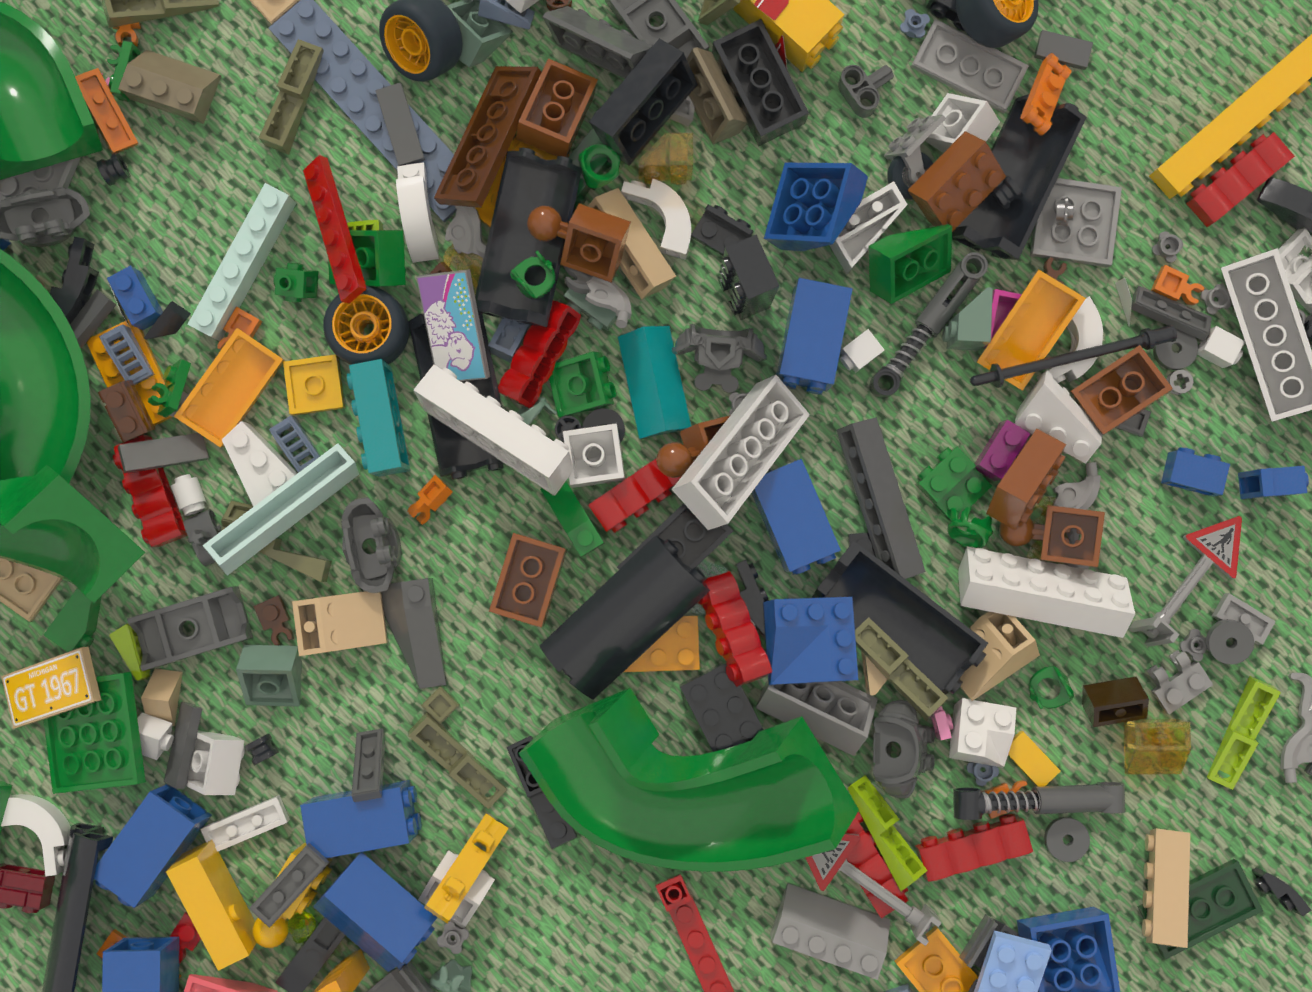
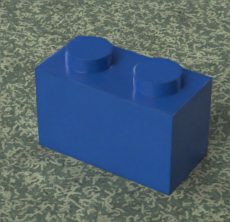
M130 265L108 277L107 280L131 324L141 330L154 325L163 313V310L142 272Z
M1179 447L1176 451L1168 452L1161 481L1162 484L1212 497L1223 495L1230 467L1229 463L1221 462V457L1205 454L1204 457L1194 455L1195 451L1188 448Z

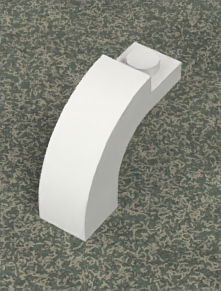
M424 162L397 166L398 179H396L399 210L411 260L415 263L439 259L437 235L429 207Z
M652 179L650 189L646 188V185L639 181L633 180L631 183L624 181L621 193L627 200L650 206L662 216L666 229L660 246V252L686 260L691 239V221L688 210L680 196L668 185L656 179Z
M1088 297L1067 326L1072 341L1070 352L1102 345L1103 325L1094 302ZM1097 357L1053 367L1049 371L1057 383L1066 379L1064 374L1069 382L1086 373ZM1044 373L1037 376L1036 378L1039 380Z
M25 794L10 795L1 827L22 825L30 828L36 833L42 844L45 876L57 875L63 872L67 850L64 849V845L68 844L71 828L64 814L55 805L43 798Z

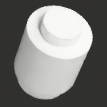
M187 474L174 479L175 484L171 485V489L180 511H183L184 516L204 511L206 509L204 504L206 499L198 478H191V475Z

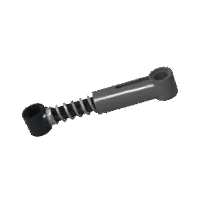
M976 252L969 253L958 263L916 319L915 324L917 328L912 329V335L906 337L907 341L901 344L900 351H896V356L890 359V363L882 366L879 372L871 378L869 388L875 397L885 399L898 390L905 369L910 368L909 364L912 360L915 361L914 357L917 353H921L920 349L923 346H927L926 341L929 338L938 336L981 277L986 273L988 263L982 254ZM967 263H971L976 267V274L968 272L966 268ZM959 281L964 282L951 300L947 298ZM879 378H885L890 382L889 390H882L879 387Z
M1097 782L1093 785L1033 787L1025 793L1018 790L1016 793L1009 791L1007 794L1003 791H1000L998 794L992 791L988 794L981 792V789L954 788V818L978 820L982 818L984 813L991 814L992 811L1000 813L1001 810H1006L1009 813L1010 810H1015L1018 813L1019 810L1028 812L1029 809H1032L1036 815L1081 812L1125 813V784L1120 782Z

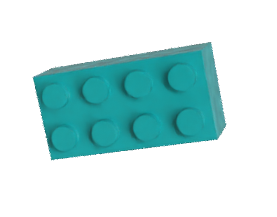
M382 359L349 365L350 373L347 374V382L350 390L353 389L355 400H352L351 403L354 415L359 418L360 426L356 428L359 442L363 443L365 453L361 454L364 469H368V473L378 477L411 471L392 367Z

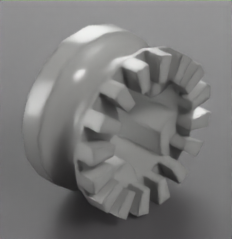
M1176 370L1166 378L1173 388L1170 392L1176 395L1190 391L1194 383L1192 375L1186 370ZM1177 375L1179 379L1184 378L1185 383L1182 384V389L1180 386L1174 385Z

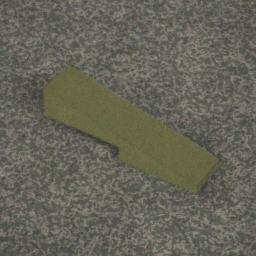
M102 0V5L108 27L112 28L218 7L219 1Z
M299 39L297 40L277 84L280 92L259 135V139L265 146L288 155L290 154L324 52L323 48Z
M276 538L259 551L317 581L327 582L332 561L280 550L282 539Z
M869 617L855 630L857 647L925 721L947 701L948 697L908 659L909 655Z
M428 712L408 731V736L441 764L456 782L487 809L506 792L507 788L441 724L439 725ZM493 786L496 787L494 795L490 797L484 796Z

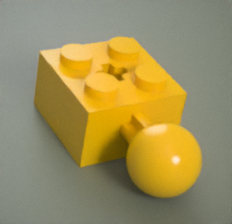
M306 843L290 854L277 877L304 849ZM326 858L331 863L332 859ZM330 863L270 928L259 918L255 920L252 934L257 944L264 948H274L285 941L289 933L287 918L290 920L296 913L302 914L306 907L311 905L317 895V892L314 890H317L320 884L325 882L332 871L328 867Z

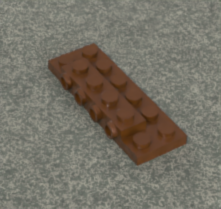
M495 66L434 196V199L440 205L482 208L516 134L521 115L542 73L538 67Z

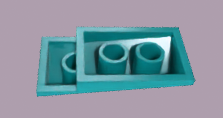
M643 326L618 336L639 440L678 432L691 427L676 354L672 353L674 344L670 326Z

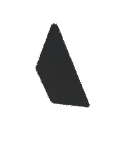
M171 301L145 335L144 339L176 334L191 313Z

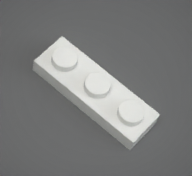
M278 795L201 828V832L206 842L211 839L213 840L218 852L283 825L290 819L281 797Z

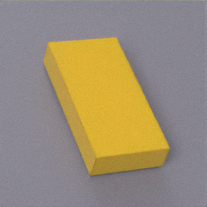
M1020 731L1013 738L1008 756L1037 787L1046 786L1061 772L1023 731Z

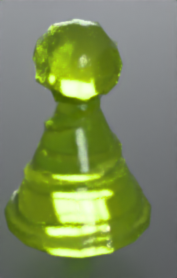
M308 912L296 913L288 921V930L296 944L303 943L316 927L315 918Z

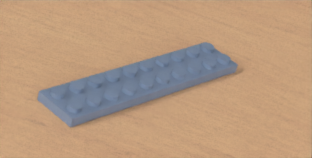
M300 0L271 25L269 30L290 53H292L298 39L323 48L324 52L314 80L397 170V159L375 91L391 86L390 83L314 0ZM409 105L425 157V161L419 163L424 162L426 168L429 207L443 222H446L456 213L457 209L453 205H440L434 199V196L454 154Z

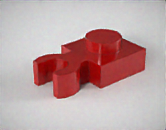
M185 912L170 934V937L180 938L179 963L186 957V948L193 951L201 940L188 913Z

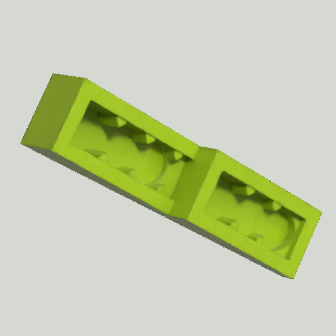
M1249 676L1207 775L1208 779L1232 790L1234 789L1259 744L1255 739L1281 693L1277 688ZM1220 770L1230 776L1228 778H1221L1218 775V771Z
M864 775L847 789L859 808V812L900 891H902L928 870L893 824L900 819L867 776Z

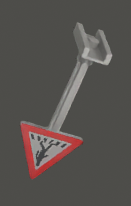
M1237 516L1183 536V539L1196 549L1202 557L1160 612H1157L1152 618L1134 621L1128 628L1131 633L1143 631L1149 636L1144 643L1145 645L1150 647L1175 642L1180 634L1169 626L1171 623L1170 619L1212 564L1228 578H1236L1242 517Z
M845 833L836 849L806 857L807 863L821 891L827 888L838 871H842L905 917L904 920L911 924L910 928L916 940L925 946L929 941L924 932L930 929L932 923L937 927L942 923L935 910L925 904L921 911L915 906H909L846 860L860 840L858 834Z

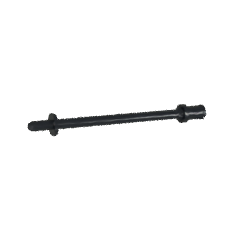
M1173 325L1153 330L1145 328L1135 337L1001 369L995 363L991 365L990 372L972 376L970 383L972 386H979L993 382L996 388H1000L1003 386L1004 379L1136 348L1139 345L1145 350H1150L1155 345L1176 341L1177 332Z

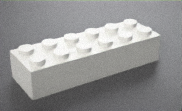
M1278 248L1222 267L1221 270L1271 421L1312 410V350Z
M433 365L415 387L414 392L425 412L555 496L574 471L568 451L569 448L558 439L552 441L545 436L546 433L540 427L534 424L530 427L523 422V418L513 410L507 412L502 409L501 404L491 396L485 398L479 394V390L471 383L466 381L463 384L457 380V376L451 370L445 367L440 369Z
M777 375L756 383L672 490L707 530L728 524L810 414Z
M968 546L959 566L960 603L964 607L1121 638L1124 637L1135 616L1128 580L1126 577L1116 574L1110 575L1090 569H1080L1064 564H1055Z

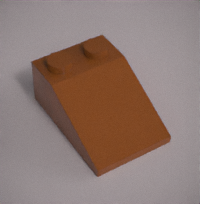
M1139 345L1070 392L1101 434L1104 435L1166 396L1173 388Z

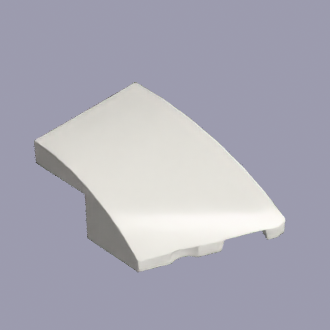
M1303 228L1298 229L1278 251L1294 298L1312 315V254L1309 257L1299 254L1304 245L1306 250L1308 247L1312 250V236L1307 229Z

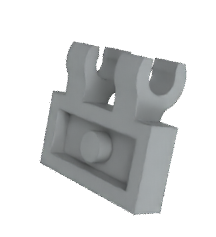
M1224 593L1212 614V617L1217 619L1218 622L1231 619L1247 626L1253 634L1254 643L1257 645L1264 644L1276 622L1230 593Z
M1176 650L1169 655L1179 671L1172 677H1168L1162 666L1158 668L1157 665H1154L1147 670L1157 685L1151 692L1166 714H1171L1213 685L1200 663L1196 661L1191 663L1184 651L1180 653L1179 650Z

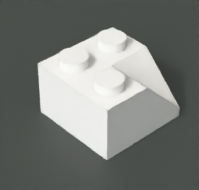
M965 698L960 699L954 704L949 758L1003 768L1015 734L1016 707L976 700L971 701Z

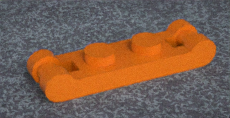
M1053 53L1049 54L1041 63L1020 117L1025 123H1031L1039 135L1045 134L1052 125L1050 120L1065 80L1072 72L1068 66H1062L1058 62L1059 58Z

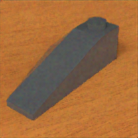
M433 578L390 584L388 590L381 592L384 616L419 689L447 685Z

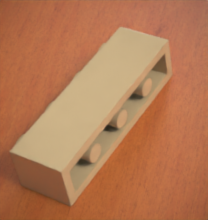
M619 188L601 194L591 201L588 207L631 221L620 268L641 300L664 289L676 275Z
M1157 828L1152 829L1150 834H1146L1145 850L1149 851V861L1145 862L1144 878L1148 879V891L1145 890L1143 893V906L1147 908V919H1143L1142 935L1146 937V943L1188 948L1190 833Z

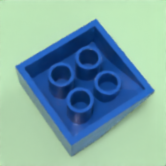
M785 162L764 239L777 248L788 251H806L832 245L860 205L868 176L852 163Z
M852 597L773 599L763 602L766 651L772 668V673L768 675L769 685L858 680Z
M1088 907L1017 920L1019 937L1049 944L1052 950L1038 992H1120L1108 913L1096 907Z

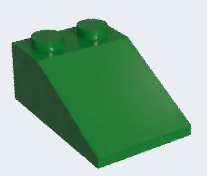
M946 224L888 235L869 245L870 292L893 304L950 273L952 226Z
M349 230L366 286L406 285L403 230ZM328 258L329 284H336Z

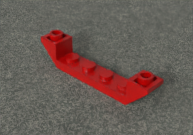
M678 874L656 884L655 886L666 911L670 913L704 992H735L682 875Z

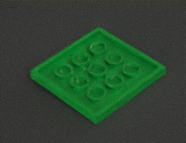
M131 672L96 677L101 701L43 720L53 794L137 785L146 782Z

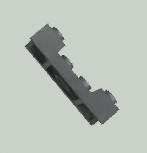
M605 0L617 19L623 21L633 37L640 41L647 40L654 45L660 38L684 52L686 59L693 48L698 47L709 51L708 44L675 0ZM653 16H660L664 23L659 27H654L649 23V20Z
M239 586L229 587L127 618L128 624L137 633L143 653L140 665L142 671L154 669L253 638ZM186 621H191L195 625V632L192 636H187L183 632V625Z

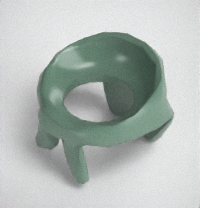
M544 397L539 398L530 409L524 406L516 412L527 425H530L543 408L550 415L557 414Z
M452 959L431 976L429 985L441 992H471L472 967H462L456 960Z

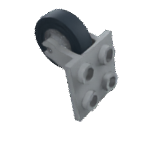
M943 114L914 119L907 126L906 129L908 131L902 137H897L889 144L890 150L884 155L886 159L892 160L887 172L888 184L895 182L903 198L906 200H914L908 189L933 164L929 156L921 152L920 145L946 119Z

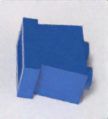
M1305 466L1266 468L1238 473L1240 499L1307 493L1309 484Z

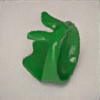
M594 144L579 154V167L582 168V174L589 188L606 186L613 182L620 174L621 158L607 145ZM598 154L609 157L612 163L610 172L604 175L594 173L590 167L592 157Z
M539 251L535 252L538 257H530L523 260L511 270L510 274L520 292L532 299L542 298L551 290L555 282L552 262L545 260ZM532 266H540L546 271V278L540 285L532 286L525 281V273Z
M967 507L962 511L960 519H958L957 510L951 508V522L947 526L950 537L965 548L967 546L974 548L985 547L989 537L993 534L992 517L987 516L985 519L975 517L971 522H968L971 507ZM958 527H967V530L963 531Z
M1056 666L1044 667L1038 670L1029 681L1030 698L1038 704L1040 709H1043V707L1047 709L1060 707L1070 702L1074 697V691L1070 686L1067 676ZM1045 678L1055 679L1060 685L1058 696L1053 699L1043 698L1038 693V684L1041 680Z

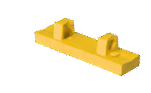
M485 814L424 909L448 924L509 828L496 821L490 815ZM478 842L486 848V852L474 844Z

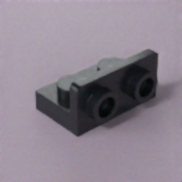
M708 204L691 237L723 256L726 247L751 237L754 231L750 229L751 226L746 221L739 218L735 220L729 217L728 212L718 205L713 207Z

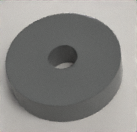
M1176 329V341L1155 345L1153 348V355L1156 361L1162 367L1169 370H1180L1189 366L1198 354V343L1194 336ZM1173 344L1179 347L1178 353L1172 351Z
M1231 619L1222 620L1215 623L1209 629L1206 635V647L1209 653L1218 661L1224 664H1238L1251 655L1254 649V637L1250 629L1244 624ZM1229 638L1234 639L1231 646L1226 645V641Z
M1059 817L1047 826L1044 842L1052 856L1063 862H1074L1081 859L1088 851L1090 836L1086 827L1078 820L1071 817ZM1065 835L1071 836V841L1068 844L1063 843Z

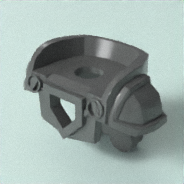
M68 188L29 190L16 195V197L6 198L0 202V238L11 241L19 240L23 245L30 247H46L59 244L71 237L75 228L80 226L89 217L88 204L81 194ZM39 208L46 210L49 214L48 221L42 224H37L32 219L33 211Z
M690 324L689 328L685 329V332L678 336L675 347L672 348V353L676 355H683L695 350L694 361L704 366V373L696 376L694 381L695 387L700 391H707L712 384L721 385L724 392L733 393L737 390L739 383L737 378L731 375V369L740 368L743 354L758 362L767 360L763 342L758 338L757 334L753 333V328L741 331L705 329L695 324Z
M368 497L356 499L346 506L342 515V550L348 565H350L351 575L355 583L366 592L379 593L388 590L393 579L394 569L400 564L401 542L394 523L390 518L383 516L378 506ZM369 538L375 539L376 552L373 554H367L363 550V543Z
M896 700L888 703L874 720L873 763H875V766L873 768V776L885 792L896 798H909L915 790L917 776L925 773V771H933L935 765L934 755L927 753V744L934 743L935 729L927 725H917V712L905 700ZM892 741L897 742L901 746V754L897 758L891 757Z

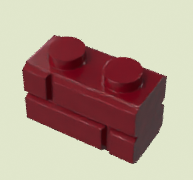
M5 863L0 864V908L7 909L12 908V906L22 907L21 911L25 913L39 912V910L50 905L55 875L45 876V870Z

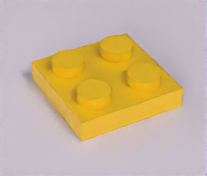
M336 354L283 362L290 415L345 408L339 357Z

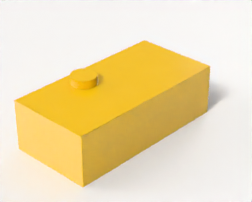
M212 839L182 853L166 873L219 971L250 955L256 945L252 934L255 920L219 851L217 852Z

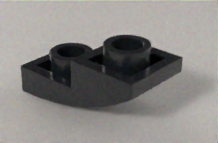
M1257 867L1252 869L1256 876L1254 883L1263 894L1267 893L1277 898L1287 911H1293L1301 916L1312 911L1301 896L1284 881Z

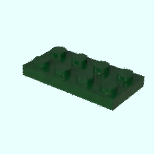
M1232 859L1189 881L1188 948L1263 912L1239 861ZM1143 904L1137 906L1143 919H1147V908ZM1156 944L1161 956L1165 959L1188 949Z

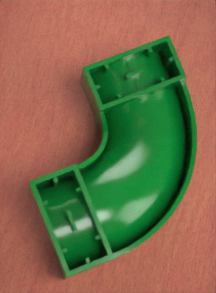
M0 2V180L103 151L94 121L74 73L61 49L37 22L23 12Z
M0 249V481L24 476L34 477L45 465H48L70 483L85 447L90 424L91 396L83 354L70 324L49 292L26 268Z
M45 465L34 477L24 476L0 481V558L60 577L74 584L90 601L95 603L146 553L48 465Z
M628 688L554 719L519 752V755L558 814L579 834L616 855L662 868L702 872L752 870L784 864L834 850L859 811V808L802 716L759 731L753 740L740 745L701 755L674 756L659 751L652 744L660 734L632 689Z

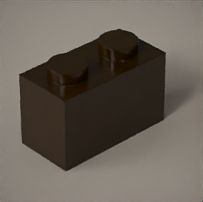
M1137 676L1083 685L1082 705L1093 727L1147 719L1149 698Z

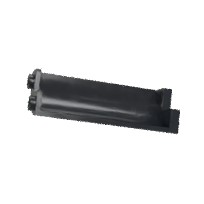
M1029 94L1015 99L991 151L1004 174L1010 176L1023 193V197L1012 201L1010 207L1004 210L992 193H990L952 232L953 240L978 252L980 249L989 251L993 257L1019 260L1087 118L1079 112L1077 106L1071 103L1056 106L1050 120L1052 123L1050 129L1045 134L1039 135L1031 123L1027 124L1020 118Z
M520 147L519 151H507L475 294L479 313L501 319L515 320L523 324L547 327L561 267L565 239L557 236L550 241L537 240L530 234L527 220L529 214L535 208L550 206L557 210L562 222L569 224L582 173V168L572 164V159L557 156L556 160H544L536 156L534 150ZM539 251L545 260L552 262L555 282L551 290L542 298L532 299L520 292L510 274L511 270L523 260L530 257H538L535 252ZM532 266L525 273V281L532 286L540 285L546 278V271L540 266Z
M478 312L490 377L487 379L467 380V382L474 385L479 390V394L485 398L491 396L501 404L483 314ZM419 314L408 321L420 381L434 365L424 314ZM428 414L441 477L451 475L452 480L468 477L467 472L484 468H488L489 472L504 469L502 461Z
M655 535L539 645L557 671L563 670L571 679L569 683L590 699L594 700L710 591L704 582L706 580L705 575L697 567L692 569L681 561L677 555L679 549L671 540L667 539L664 541Z
M853 541L812 596V598L852 597L855 630L869 617L909 655L908 659L945 695L949 692L954 695L963 683L960 680L963 673L972 665L977 667L987 655L983 652L988 645L987 641L856 541Z
M76 823L70 828L42 992H75L98 853L108 849L113 842V836L103 834L104 827Z

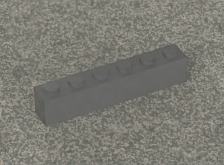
M877 417L837 429L839 441L876 557L904 579L926 572Z

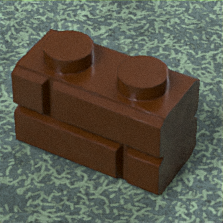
M132 379L122 381L98 392L102 402L106 404L105 408L122 443L156 429Z

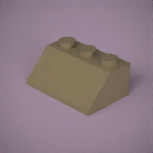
M698 47L693 48L687 57V61L698 85L690 93L689 97L712 144L739 134L748 122L743 109L739 107L734 97L732 87L727 83L722 73V68L719 62L715 60L712 52Z
M145 50L127 64L118 89L130 100L204 124L221 75Z

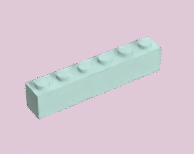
M266 183L264 184L187 325L218 341L223 339L226 333L223 330L236 306L240 308L296 205V202L288 194Z
M337 443L206 542L203 547L228 576L357 477L359 472L354 460Z

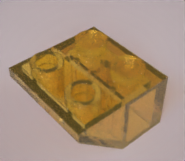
M665 133L639 159V180H644V183L651 185L652 179L658 181L671 180V183L675 185L686 184L687 180H692L693 133Z
M1141 719L1124 722L1125 774L1182 773L1191 751L1190 722L1180 719Z

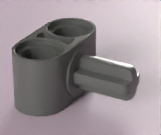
M849 65L842 71L838 81V88L854 113L859 117L867 118L875 112L879 104L880 95L877 89L892 80L894 74L887 65H884L869 76L866 75L860 66ZM845 78H854L857 84L850 85L846 82ZM868 99L872 106H863L860 100Z
M211 509L184 520V527L189 537L188 542L192 544L199 561L205 567L215 563V561L203 545L222 530L220 525L217 526L214 520L216 515Z

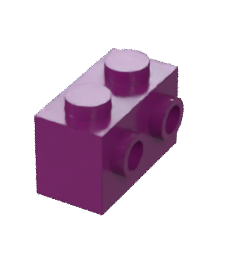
M1008 419L1000 422L974 463L976 465L975 469L994 482L1002 480L1016 456L1019 455L1026 445V440L1030 433Z

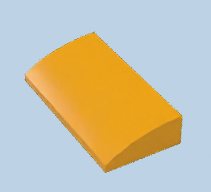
M1038 269L991 339V342L977 360V363L990 370L991 365L995 363L1003 369L1045 359L1086 298ZM1035 372L1004 380L1023 391Z
M236 328L174 417L220 448L224 447L222 439L236 425L243 421L285 360Z
M359 949L338 963L314 992H353L370 969L362 950Z

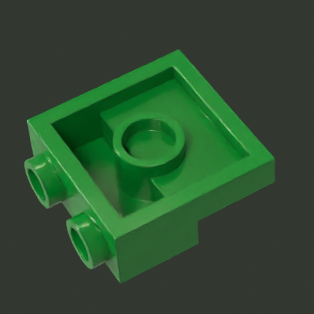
M592 351L555 363L549 381L558 418L584 411H593L614 404L613 398L616 397L617 392L614 384L609 382L607 372L610 371V363L608 358L603 356L601 352Z
M958 446L952 450L949 447L943 450L936 457L939 462L933 468L928 465L917 475L920 480L915 484L950 521L951 508L957 510L958 518H960L965 508L971 507L992 487L975 469L976 465Z

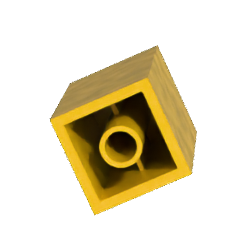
M740 0V3L733 7V10L749 24L761 19L774 45L777 44L781 35H783L786 58L801 72L807 67L812 69L821 59L820 53L825 48L830 50L839 40L837 35L843 29L841 24L845 15L829 0H789V4L776 20L771 19L754 6L757 0Z

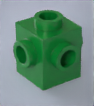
M287 263V267L276 268L273 280L275 295L285 296V301L302 302L304 298H317L319 271L303 269L304 264Z

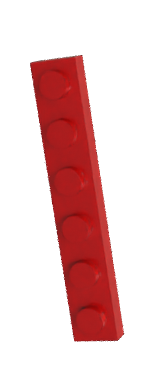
M318 155L303 170L340 300L350 304L367 288L328 158Z

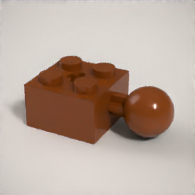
M580 203L569 224L562 222L560 214L550 206H539L532 210L528 216L527 227L534 238L540 241H550L557 236L565 239L560 265L612 283L621 264L631 221Z
M731 415L701 422L680 431L683 444L671 442L659 450L656 460L659 470L671 478L683 476Z
M1048 505L1045 525L1033 523L1032 519L1029 518L1026 524L1020 522L1016 530L1000 523L999 532L1004 542L1011 546H1023L1029 543L1031 539L1043 541L1041 560L1098 567L1105 512ZM1072 528L1077 529V534L1081 535V540H1076L1075 544H1069V539L1065 538V533H1070Z

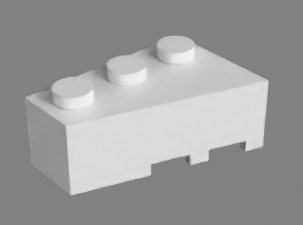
M895 182L864 198L835 242L830 245L846 274L869 250L868 246L877 241L908 205Z
M1046 369L1017 410L1015 424L1031 434L1036 429H1039L1066 444L1064 452L1086 464L1101 445L1102 434L1081 405H1078L1069 396L1066 388H1062L1052 378L1050 371Z
M241 421L222 439L253 507L298 474L249 423Z

